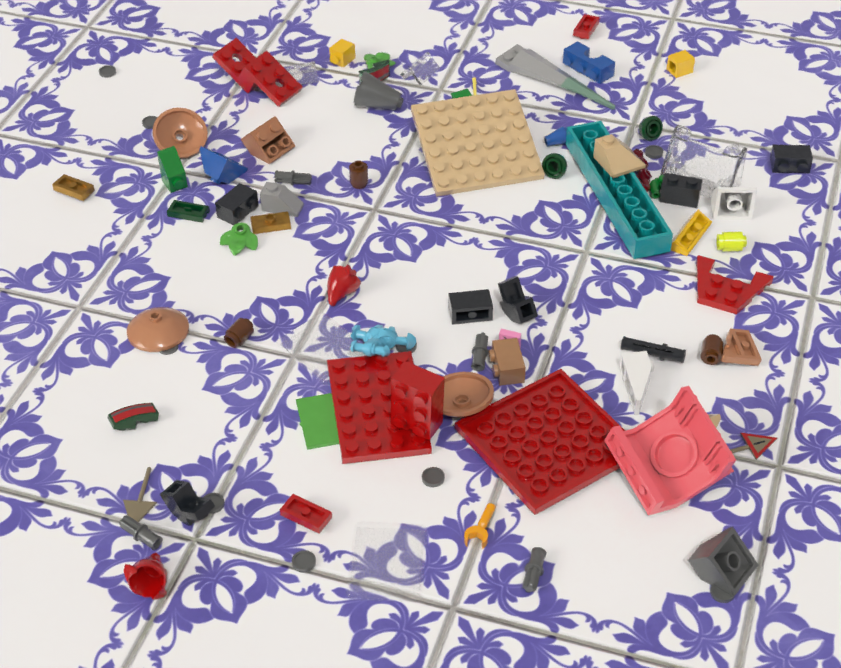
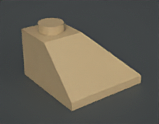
M610 134L595 139L594 158L612 178L646 167L643 161L614 135Z

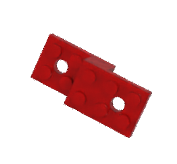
M237 38L216 51L212 56L247 93L259 87L278 107L303 88L267 50L256 58ZM232 57L238 58L240 62L234 61ZM275 82L280 83L282 87H278Z

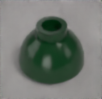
M657 116L644 118L639 124L641 136L648 141L658 139L663 131L661 119Z
M557 153L547 155L542 162L545 175L552 179L561 178L567 170L566 159Z

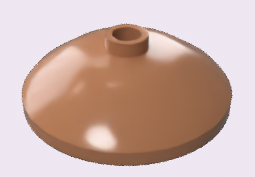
M168 109L157 117L153 125V139L159 150L175 146L180 159L196 155L200 152V147H204L207 141L208 133L204 120L190 109Z
M154 307L144 310L136 315L127 327V337L130 344L139 350L147 352H160L171 349L180 344L189 332L187 317L182 312L169 307Z
M456 372L443 376L445 377L443 415L450 417L471 416L484 410L494 398L493 384L483 375L473 372Z

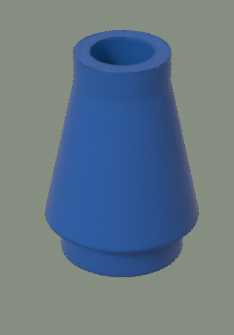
M562 126L549 135L544 136L546 146L566 144L567 127Z

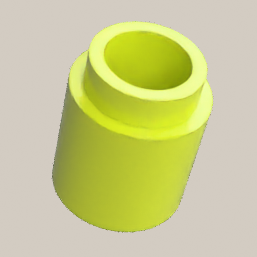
M722 232V234H717V249L723 252L742 251L743 247L747 245L746 235H743L742 232Z

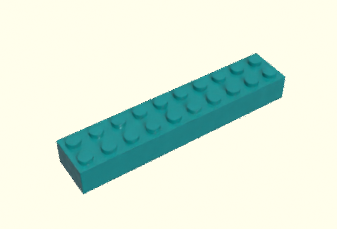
M602 121L567 127L566 146L633 259L671 252L673 233L635 173L631 172L612 178L594 158L595 139L610 135Z

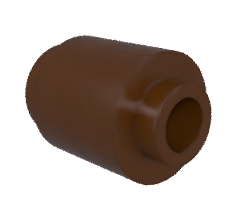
M358 160L349 165L350 183L353 188L363 189L367 186L368 165L365 162Z
M238 318L226 330L225 342L232 348L241 346L254 333L252 322L247 318Z
M710 334L702 341L701 360L708 365H716L721 362L724 343L718 335Z

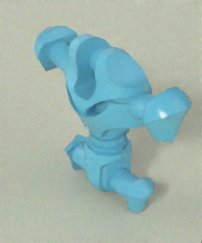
M355 325L352 327V334L350 335L354 340L350 345L351 351L363 352V354L369 357L376 354L382 355V357L389 356L390 348L396 345H405L406 349L409 350L416 344V338L412 334L408 333L407 337H398L395 327L392 326L383 328V325H376L366 332L360 329V325ZM359 339H363L365 343L362 344L357 342L359 341Z

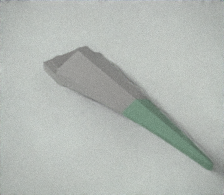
M516 44L496 58L495 64L508 72L525 75L560 86L615 110L614 104L531 49H525Z

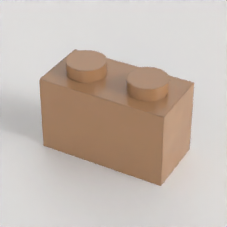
M511 338L492 341V349L488 351L489 361L494 363L492 365L493 376L498 378L499 386L525 383L526 367L518 339Z

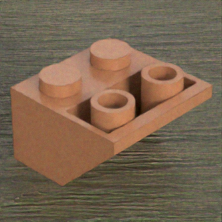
M276 116L241 138V141L251 155L268 164L296 146Z

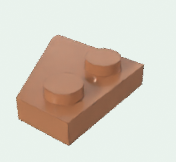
M730 328L726 336L721 362L759 366L762 359L749 330Z

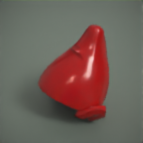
M348 264L345 267L333 266L329 274L327 289L328 302L331 306H335L340 299L352 294L361 285L360 279L356 276V270L351 269V266Z
M153 553L133 565L125 564L124 575L128 586L135 594L145 598L151 597L152 600L162 599L167 595L164 588L167 583V570L160 561L158 553Z

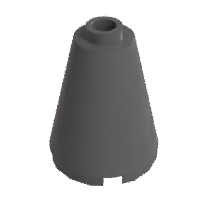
M368 72L362 74L360 80L363 82L357 86L353 103L355 106L397 110V108L402 107L404 98H402L400 92Z

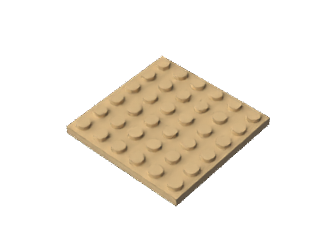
M516 89L411 105V113L436 197L544 179L545 174Z

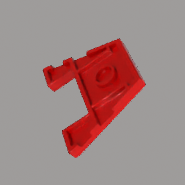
M700 255L697 256V303L737 315L752 302V298L760 295L764 288L770 286L773 282L774 276L757 271L750 284L723 277L720 274H713L711 271L715 260Z

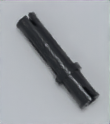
M623 336L621 342L622 350L634 352L647 351L648 355L660 357V360L670 359L684 363L686 356L685 349L669 347L665 343L660 345Z

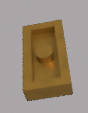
M65 174L52 184L54 191L82 201L95 191L93 184Z
M288 211L250 216L254 234L291 229Z

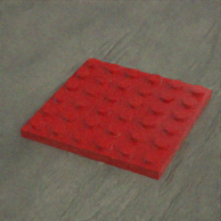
M562 369L488 405L477 414L467 416L455 422V429L534 515L620 468L604 441L611 428L619 426V424Z

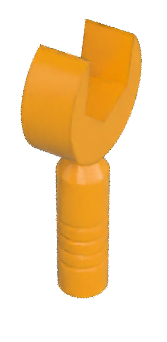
M487 504L478 522V526H471L466 529L464 533V543L466 546H468L469 539L477 537L482 540V549L486 547L488 543L486 527L496 509L494 504Z

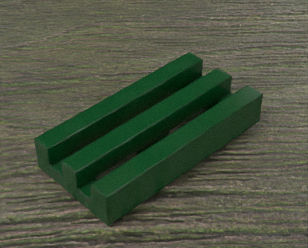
M174 200L167 210V217L203 223L210 209L207 205Z

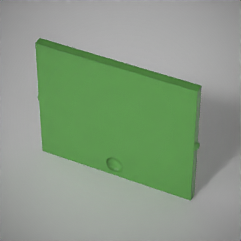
M328 393L296 399L300 426L303 430L307 450L339 444L332 394Z

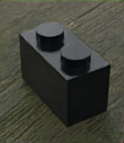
M772 145L770 155L772 173H810L813 161L810 145Z
M665 173L659 202L697 208L703 179Z
M241 183L215 202L217 218L232 225L239 223L259 206L257 191Z
M489 289L448 293V308L452 325L493 321V303Z

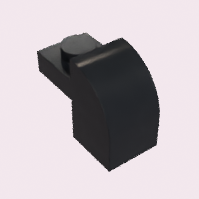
M518 276L497 283L503 300L500 301V305L512 322L522 324L538 317L533 297L524 296Z
M176 480L160 493L161 498L171 513L188 526H191L195 521L206 518L209 515V511L215 507L211 499L198 497L191 484L187 481Z

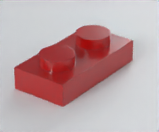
M584 14L574 28L573 36L589 39L600 23V17Z
M292 494L280 508L281 516L319 534L332 519L331 511L295 494Z

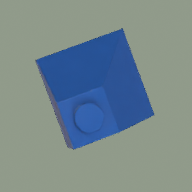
M202 146L199 149L205 174L211 176L210 180L217 184H221V182L230 184L248 170L247 167L223 154Z

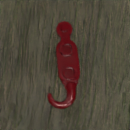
M636 148L633 152L646 165L645 168L637 170L636 176L646 192L650 190V179L652 178L647 168L649 164L643 156V151Z

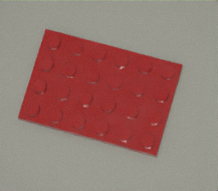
M411 351L390 353L389 356L384 357L382 355H375L371 357L359 356L327 360L342 464L432 454L430 440L415 435L411 429L407 431L391 424V378L404 361L414 364Z

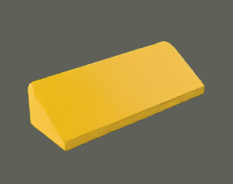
M698 209L689 217L672 239L671 251L687 256L712 224V221Z

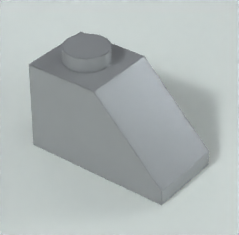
M266 182L260 192L261 208L265 212L279 213L288 211L289 216L298 217L304 206V203L283 184Z

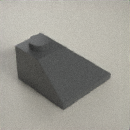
M734 527L727 528L701 544L688 559L701 580L710 585L714 584L733 596L737 594L758 567V563Z

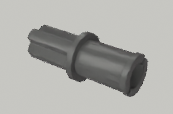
M292 170L291 172L275 171L274 178H276L274 180L275 183L310 185L312 182V176L309 173H296Z
M484 332L476 335L475 347L472 348L473 361L471 368L474 371H483L485 368V359L489 350L487 349L488 336Z
M128 515L123 516L119 521L120 527L130 533L135 541L143 542L153 551L160 547L163 538L149 530L146 524H140Z
M541 547L532 548L529 563L525 565L526 574L522 587L528 593L536 591L539 578L544 573L543 563L547 552Z

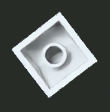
M717 187L714 189L711 199L713 220H752L757 187Z

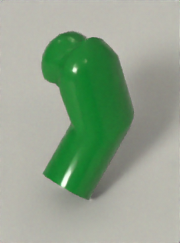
M660 175L659 178H655L650 182V192L654 199L660 197L664 175Z

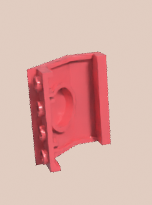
M689 386L681 387L667 408L645 422L626 431H623L620 425L612 427L604 440L648 516L679 507L734 472L732 465L736 459L732 451L726 445L721 434Z

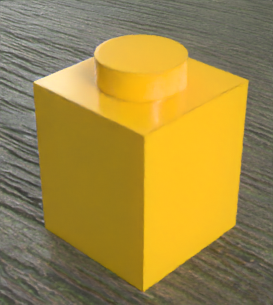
M340 39L329 48L330 62L341 67H345L356 58L355 44L344 39Z
M686 50L668 55L666 70L676 78L693 73L695 58Z

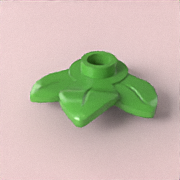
M379 52L376 55L366 54L364 56L369 69L378 70L381 69V65L387 66L389 64V66L396 64L395 61L389 60L390 54L385 52Z
M241 222L235 224L230 231L225 232L221 236L220 245H228L231 253L236 256L245 246L251 250H256L258 238L251 232L248 224Z

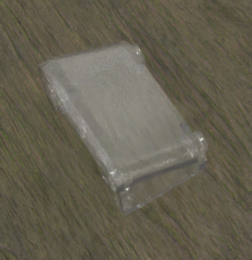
M677 125L674 128L660 175L669 173L703 179L700 195L712 199L713 190L717 187H739L741 185L747 148L739 144H731L722 150L690 139L692 132L686 126Z

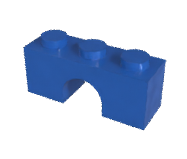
M578 41L564 48L563 64L586 77L602 84L614 76L615 61L604 55L597 58H589L590 48Z

